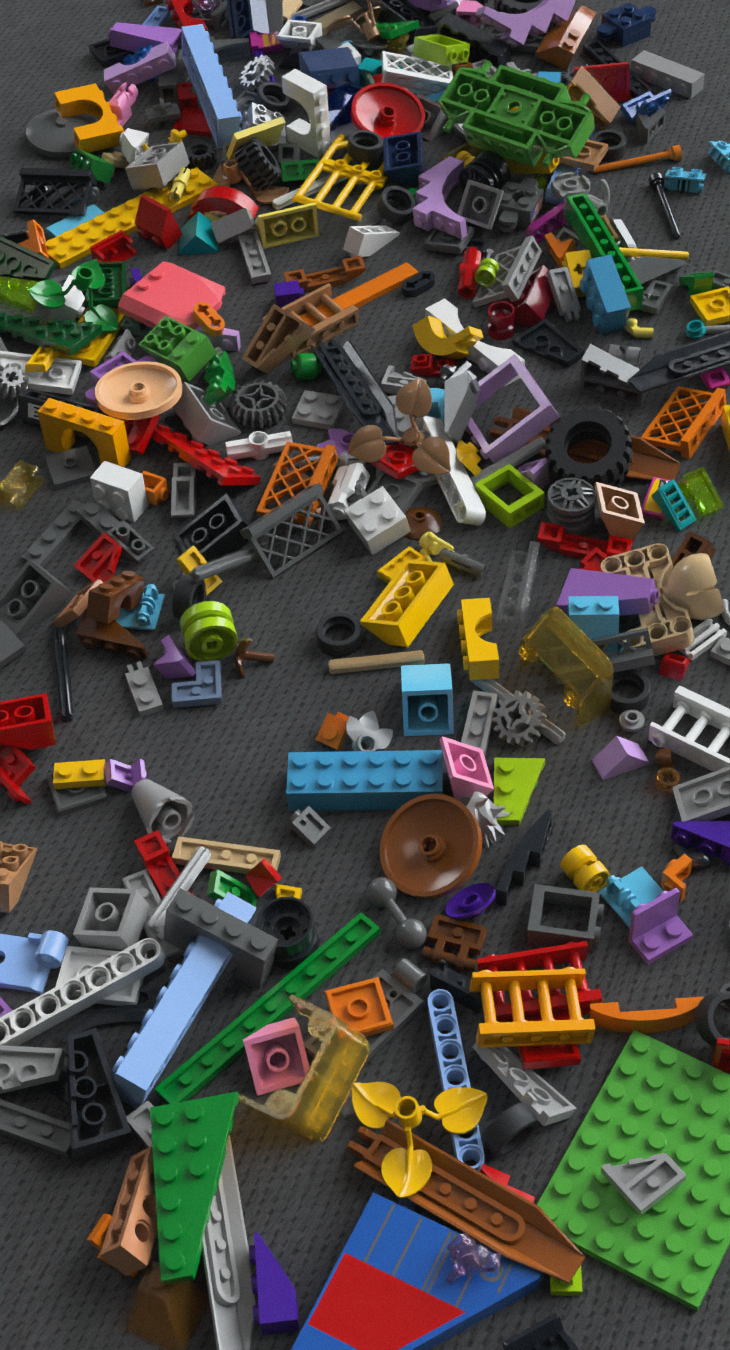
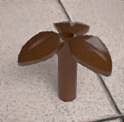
M246 637L239 640L235 649V668L241 678H245L242 667L245 660L274 662L273 653L246 650L252 642V639Z

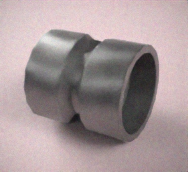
M610 344L609 354L636 368L639 366L641 348L628 346L627 349H624L622 345Z

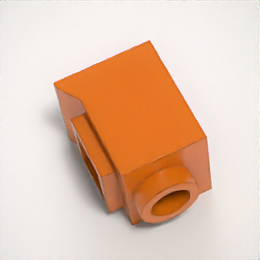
M143 471L141 474H143L148 503L157 506L161 501H166L169 496L166 478Z

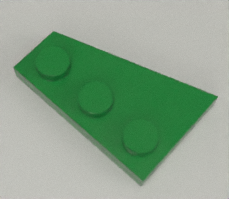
M418 20L382 24L376 22V27L380 33L379 38L393 39L420 28Z

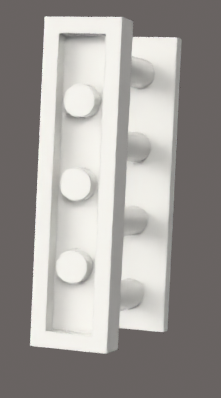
M679 685L674 693L673 707L676 709L663 727L654 722L650 724L648 740L652 741L657 747L671 748L672 752L713 772L729 767L730 759L717 752L730 735V709ZM689 714L698 720L686 737L673 732L672 730L683 715ZM710 724L720 729V732L710 746L706 748L696 743L695 740L706 725Z

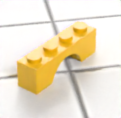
M490 598L461 600V609L457 610L458 624H462L459 625V637L464 639L461 640V653L466 655L463 656L464 671L468 670L470 680L499 678L497 644L480 638L482 635L492 631Z

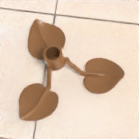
M367 0L369 10L366 13L358 16L355 21L351 19L350 15L334 20L325 30L324 36L348 24H353L360 34L364 33L368 42L375 41L380 37L376 27V21L381 11L380 6L372 8L371 0Z
M228 160L223 165L220 164L213 178L218 183V186L230 187V184L238 183L243 178L252 193L257 196V202L262 204H271L273 199L289 191V187L269 186L264 191H255L249 180L240 170L236 160ZM220 211L208 212L220 218L223 215H228Z
M417 378L406 384L397 393L396 406L402 414H410L412 428L407 429L403 433L402 438L382 437V431L378 426L367 425L360 428L354 434L349 444V455L363 462L373 463L379 461L386 452V445L383 441L406 443L411 448L417 449L412 454V460L419 470L429 474L451 472L450 452L446 442L439 437H428L424 440L423 434L417 430V425L415 424L414 415L425 417L432 406L430 388L422 378Z

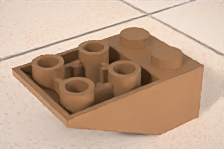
M0 841V912L10 913L19 901L37 848L28 847L25 844H5Z

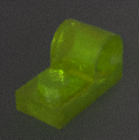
M704 467L682 476L678 486L686 500L693 499L701 517L719 511L724 507Z

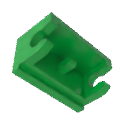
M319 159L281 162L282 181L306 180L318 164Z

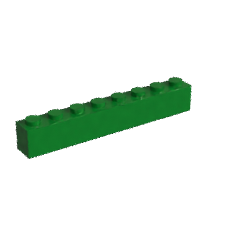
M581 193L567 196L566 217L585 250L590 251L591 259L607 255L612 256L631 306L630 311L641 309L644 288L587 194Z

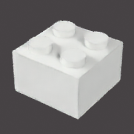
M104 461L90 477L94 499L110 514L117 516L119 519L135 522L148 507L143 474Z
M383 486L344 510L350 526L372 555L411 532L406 516Z

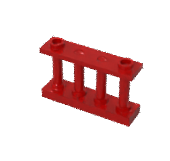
M571 941L564 945L503 955H487L477 959V972L482 970L492 972L527 971L526 969L543 967V970H555V964L570 962L571 967L575 969H583L581 960L587 959L588 944L587 941ZM585 977L582 988H577L581 1015L589 1014L590 1004L602 1003L600 989H589ZM549 989L553 1017H570L566 994H562L560 989ZM520 990L525 1019L541 1018L539 999L533 998L532 990ZM492 991L496 1021L499 1023L513 1022L511 1003H506L503 991Z

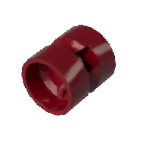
M499 301L492 303L488 307V335L492 339L502 341L514 335L515 309L511 303Z

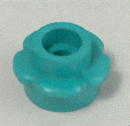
M693 320L687 324L686 335L692 339H700L705 335L707 329L702 321Z

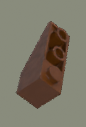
M85 609L76 632L84 647L89 649L99 647L112 654L122 652L135 659L139 657L148 658L149 655L144 645L116 620L106 624L86 618L87 609Z

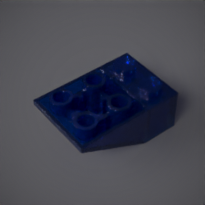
M347 83L332 90L328 95L330 131L335 130L341 124L344 125L351 122L353 99L363 87Z

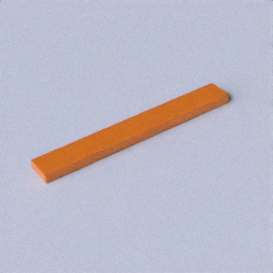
M406 262L332 300L343 310L352 305L359 308L401 287L405 280L419 272ZM325 304L316 307L326 318L336 314ZM308 312L299 316L311 327L320 323Z

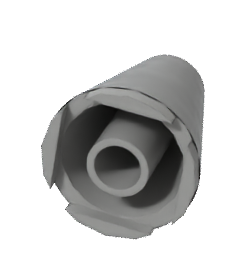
M149 779L140 780L134 785L131 796L148 834L159 830L166 844L172 842L170 840L176 835L182 837L186 834L194 820L193 806L186 798Z

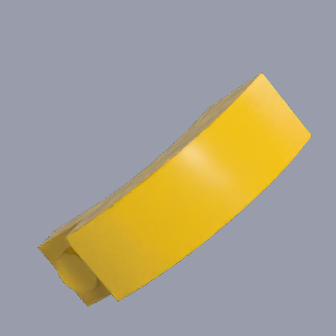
M426 316L412 325L417 341L427 352L447 359H460L468 356L467 347L474 346L477 341L483 338L481 330L470 326L447 338L441 320L431 316Z

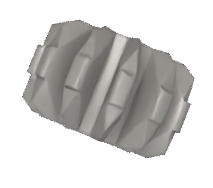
M9 363L5 367L0 365V394H3V399L8 396L13 401L15 396L18 397L19 394L28 389V377L24 376L25 370H18V365L14 366V368Z

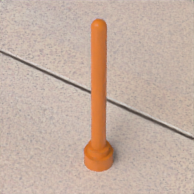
M675 145L665 152L598 165L593 173L597 174L665 159L673 160L674 162L682 160L680 145Z

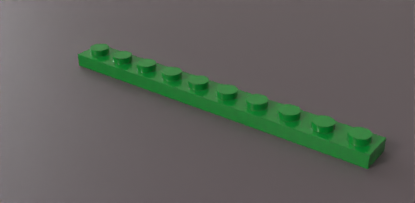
M360 912L155 1088L156 1094L167 1105L191 1099L246 1051L243 1039L266 1025L281 1021L381 934L380 928Z

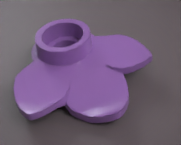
M328 429L330 440L317 444V447L325 448L327 444L335 445L337 455L343 452L348 454L349 444L354 434L348 433L343 429Z

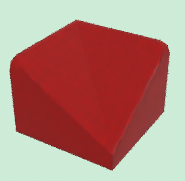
M266 858L245 875L259 898L282 879Z

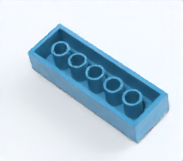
M442 750L289 752L286 795L289 811H297L298 809L304 811L308 806L314 811L398 810L406 802L416 797L427 794H443Z

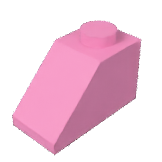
M462 0L460 6L456 9V17L475 27H480L482 24L481 18L475 14L478 8L484 6L477 1Z

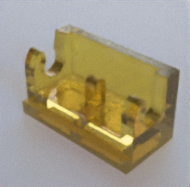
M19 460L0 484L1 504L22 510L44 482L43 477L32 473V471L38 473L40 469L34 465L24 463L23 460Z

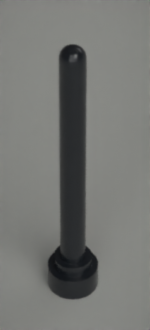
M654 173L648 179L649 185L658 195L673 238L679 239L681 234L663 189L664 177L661 173Z

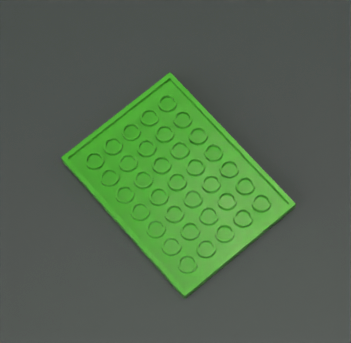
M633 1030L537 1206L544 1211L578 1250L696 1312L730 1245V1075L641 1032ZM666 1153L687 1175L686 1181L640 1216L601 1173V1167L609 1163L611 1166L626 1164L630 1159H647L652 1155Z

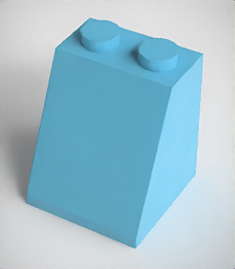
M618 596L568 597L567 645L619 634ZM609 643L605 650L612 654L618 653V643ZM590 647L586 648L581 655L590 659L594 658L598 651ZM567 653L568 663H570L574 656Z
M450 664L401 666L404 736L454 734L453 690Z

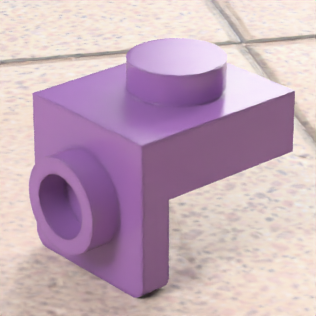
M109 759L105 763L106 784L131 792L137 782L146 779L144 760L138 759L130 766Z

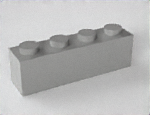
M645 50L632 59L631 71L644 81L667 90L671 89L672 92L690 99L703 90L705 74Z

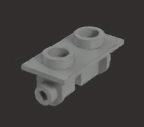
M128 329L125 330L122 336L117 338L112 351L105 356L104 363L123 351L131 356L138 344Z

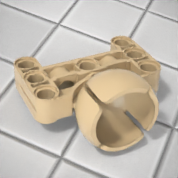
M658 543L610 556L601 563L602 572L654 578L656 589H659L658 602L653 605L651 613L638 614L641 627L629 630L634 631L648 628L654 656L684 649L693 644L694 633L690 618L706 620L724 612L720 591L717 588L715 589L714 586L717 580L709 555L705 553L689 555L673 567L667 546ZM645 636L634 638L629 645L636 649L646 647Z

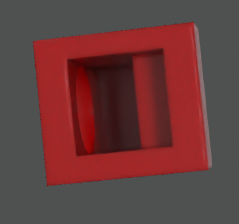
M191 82L179 83L177 89L181 113L184 107L198 109L197 95L193 91V84Z

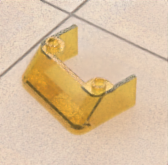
M554 606L546 610L520 641L519 666L523 669L541 660L565 685L564 700L568 706L576 710L575 726L580 728L610 711L613 666L609 658L559 607Z
M291 994L289 1001L298 1013L310 1018L308 1030L322 1044L296 1094L284 1089L276 1090L268 1097L264 1106L239 1094V1102L246 1110L309 1141L319 1142L328 1136L352 1089L353 1083H355L369 1055L370 1045L363 1034L332 1013Z

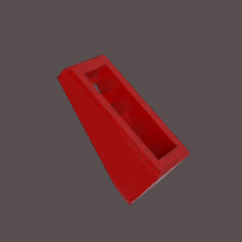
M717 1038L712 1066L726 1073H730V1039Z

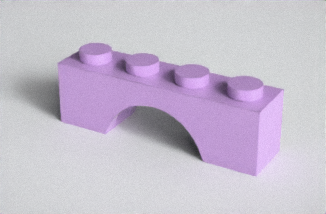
M166 41L151 48L147 56L135 64L122 65L119 62L104 69V82L112 94H115L123 83H127L126 89H128L131 84L137 85L175 68V54Z

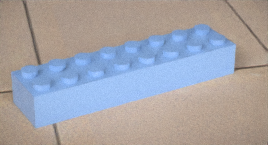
M203 24L183 26L182 59L212 132L217 149L223 148V142H231L234 133L241 131L239 125L242 123V115L240 111H237V102L233 100L231 88H228L227 77L223 76L222 65H219L218 55L214 54V46L210 42L208 31H205Z
M229 892L223 901L218 898L214 904L217 908L248 924H251L257 909ZM198 935L195 942L189 944L181 965L177 964L170 976L171 980L167 987L164 986L161 989L153 1010L149 1009L146 1013L139 1033L135 1032L127 1045L128 1049L124 1057L120 1056L112 1069V1077L120 1100L136 1109L145 1102L233 956L220 943L208 937Z

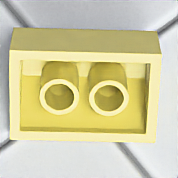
M315 202L258 215L255 220L256 230L263 249L319 236L317 206Z

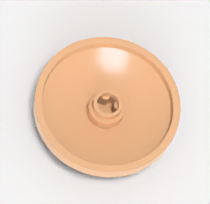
M134 362L114 368L106 373L95 387V397L99 408L109 416L125 420L145 419L164 413L172 408L182 395V383L179 374L173 368L157 362Z

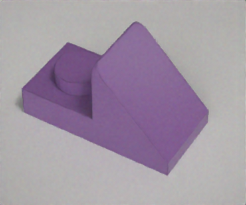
M169 635L163 638L161 642L165 647L163 651L165 655L153 664L154 667L167 679L195 675L196 672L182 649Z

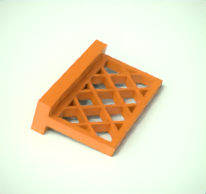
M678 386L641 438L653 446L681 451L682 457L690 459L721 416L723 406L727 405L725 389L717 388L714 393ZM680 394L685 395V396H689V397H687V398L680 399V400H679V398H678V397L680 396ZM703 399L708 400L707 402H703L700 404L698 402L699 400ZM694 403V406H690L687 408H684L683 406L686 404ZM676 407H679L680 409L671 413L669 412V409H673ZM699 411V414L691 417L689 416L690 413ZM683 415H684V417H685L684 419H681V420H678V421H675V420H674V418H677V417H680V416H683ZM670 420L671 422L661 426L659 424L660 422ZM687 424L690 425V427L680 430L679 428ZM671 429L676 430L675 432L669 434H665L664 432ZM658 433L661 434V436L656 437V438L650 437L651 435H654V434H658ZM678 437L681 438L679 443L670 441Z
M287 441L256 510L257 515L264 516L272 511L265 509L267 504L275 501L279 506L281 503L278 499L288 494L292 498L294 496L292 492L303 487L306 489L311 485L320 483L324 490L321 493L324 495L339 460L335 445L327 444L325 448ZM290 450L300 451L301 453L291 459L288 456ZM314 454L321 455L320 459L312 463L308 459V457ZM305 459L308 465L296 469L294 464ZM291 466L293 472L282 476L281 471ZM311 470L313 472L312 477L303 480L300 475ZM297 477L300 482L289 487L286 481ZM283 483L286 489L275 494L273 492L274 487ZM317 500L312 502L311 513L316 514V509L320 505ZM296 513L293 522L303 526L305 515ZM309 516L307 528H310L314 517Z

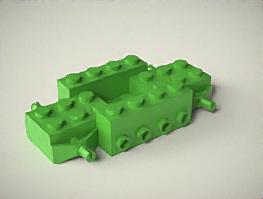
M487 60L484 61L481 68L460 67L438 101L441 110L448 118L443 127L445 132L450 133L454 124L463 123L462 128L469 145L485 151L496 152L502 157L531 167H535L544 152L543 149L546 151V156L541 162L544 167H549V164L555 157H571L576 159L595 128L592 111L586 106L591 98L590 94L585 92L580 101H571L567 86L563 83H555L545 77L540 78L529 72L516 70L511 66L500 65L491 78L487 71L492 66V63L490 61L487 62ZM519 107L516 111H510L511 108Z

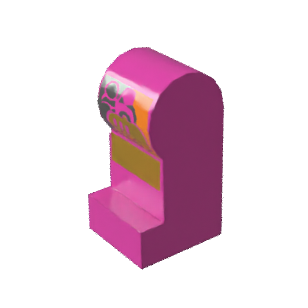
M250 32L251 55H254V51L259 49L263 53L281 51L283 45L277 40L279 32H270L268 34Z

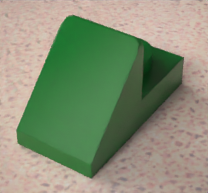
M697 272L679 277L680 285L688 286L690 296L711 291L714 273Z
M218 869L210 873L207 896L216 901L218 898L223 901L229 892L256 907L258 896L252 888Z

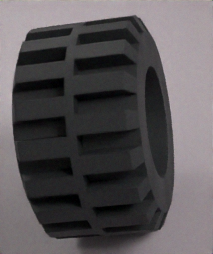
M256 137L251 138L235 150L238 166L250 183L257 189L264 191L282 177L281 168L268 147Z

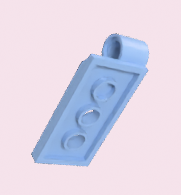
M52 930L45 931L43 935L29 933L28 938L0 934V955L5 957V960L0 963V987L43 994L51 969L61 966L69 939L64 934Z

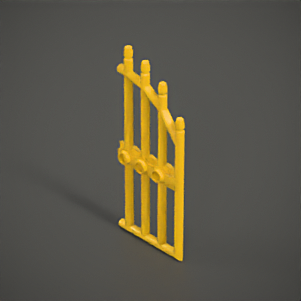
M340 134L292 200L304 205L315 202L317 209L360 222L362 214L358 212L373 190L384 187L388 177L383 176L385 174L384 162L378 170L370 172L366 169L371 162H362L360 165L354 166L348 165L352 160L348 153H346L343 159L331 160L337 150L347 148L348 140L344 141L345 136ZM321 171L332 173L314 199L304 196ZM344 177L350 179L332 205L322 202L337 179H343ZM356 184H367V187L350 211L340 208Z

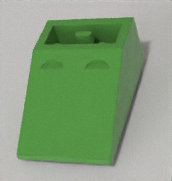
M167 316L138 344L140 348L154 357L159 363L173 368L180 378L188 382L216 354L206 335Z

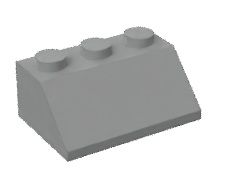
M186 382L182 384V395L173 406L174 412L182 419L183 426L191 432V437L194 441L213 445L241 434L240 429L221 402L218 404L215 401L212 405H209L204 400L207 391Z

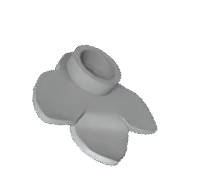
M374 711L367 712L359 720L350 716L346 722V732L353 741V751L385 749L392 740L393 730L387 728L379 729ZM361 742L366 744V750L361 747Z

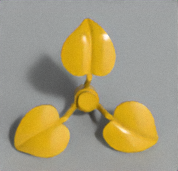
M371 1082L353 1083L352 1085L353 1107L363 1125L371 1129H382L387 1119L398 1118L399 1123L405 1129L408 1149L396 1148L391 1150L384 1157L381 1166L382 1176L386 1184L398 1198H406L419 1192L426 1185L432 1173V1161L428 1152L425 1150L413 1151L411 1129L420 1124L422 1114L434 1120L442 1119L443 1127L450 1133L465 1134L477 1126L487 1102V1094L481 1090L466 1087L451 1088L440 1093L435 1099L434 1106L439 1113L435 1114L426 1109L424 1105L419 1106L415 1098L411 1096L401 1097L398 1089L390 1083Z

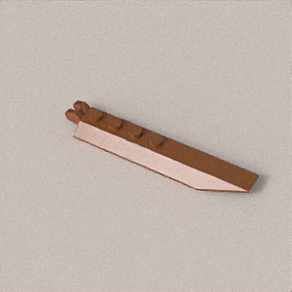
M514 406L511 419L495 417L493 421L495 425L507 428L506 431L491 428L489 435L498 439L533 411ZM551 423L549 426H547L545 429L539 432L536 436H534L520 448L536 440L539 437H542L545 440L547 434L550 433V427L553 423ZM630 435L632 463H630L629 473L624 475V477L653 480L654 477L670 481L676 479L681 465L680 462L644 439ZM588 439L576 443L567 455L576 462L590 464L603 459L608 454L610 448L599 440ZM545 450L539 452L538 455L546 456Z
M387 1119L382 1134L378 1135L365 1127H360L357 1131L360 1138L371 1145L369 1149L354 1141H350L346 1148L354 1156L361 1159V1161L354 1164V1168L390 1188L382 1176V1161L391 1150L396 1148L407 1150L408 1145L405 1129ZM412 1133L413 1151L425 1150L428 1152L432 1161V1173L426 1185L419 1192L406 1197V1199L503 1257L568 1284L570 1283L584 1261L585 1256L539 1206Z

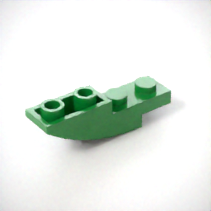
M225 351L220 354L216 353L208 361L209 364L205 368L204 379L209 383V386L206 388L207 392L204 400L209 405H212L215 401L219 404L234 392V372Z

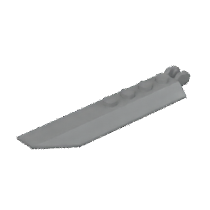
M228 1135L225 1159L216 1195L213 1196L210 1208V1220L206 1224L203 1236L202 1253L217 1350H250L254 1329L253 1305H258L257 1295L252 1293L251 1275H253L250 1263L230 1135Z

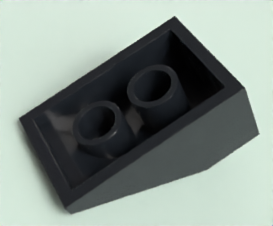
M225 494L176 533L174 537L183 553L194 545L203 558L209 560L238 550L249 542L248 539L242 537L240 531L250 525V522L242 509Z

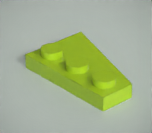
M494 758V804L506 806L502 811L510 813L509 816L496 819L499 825H520L532 792L537 785L539 775L544 768L545 758Z

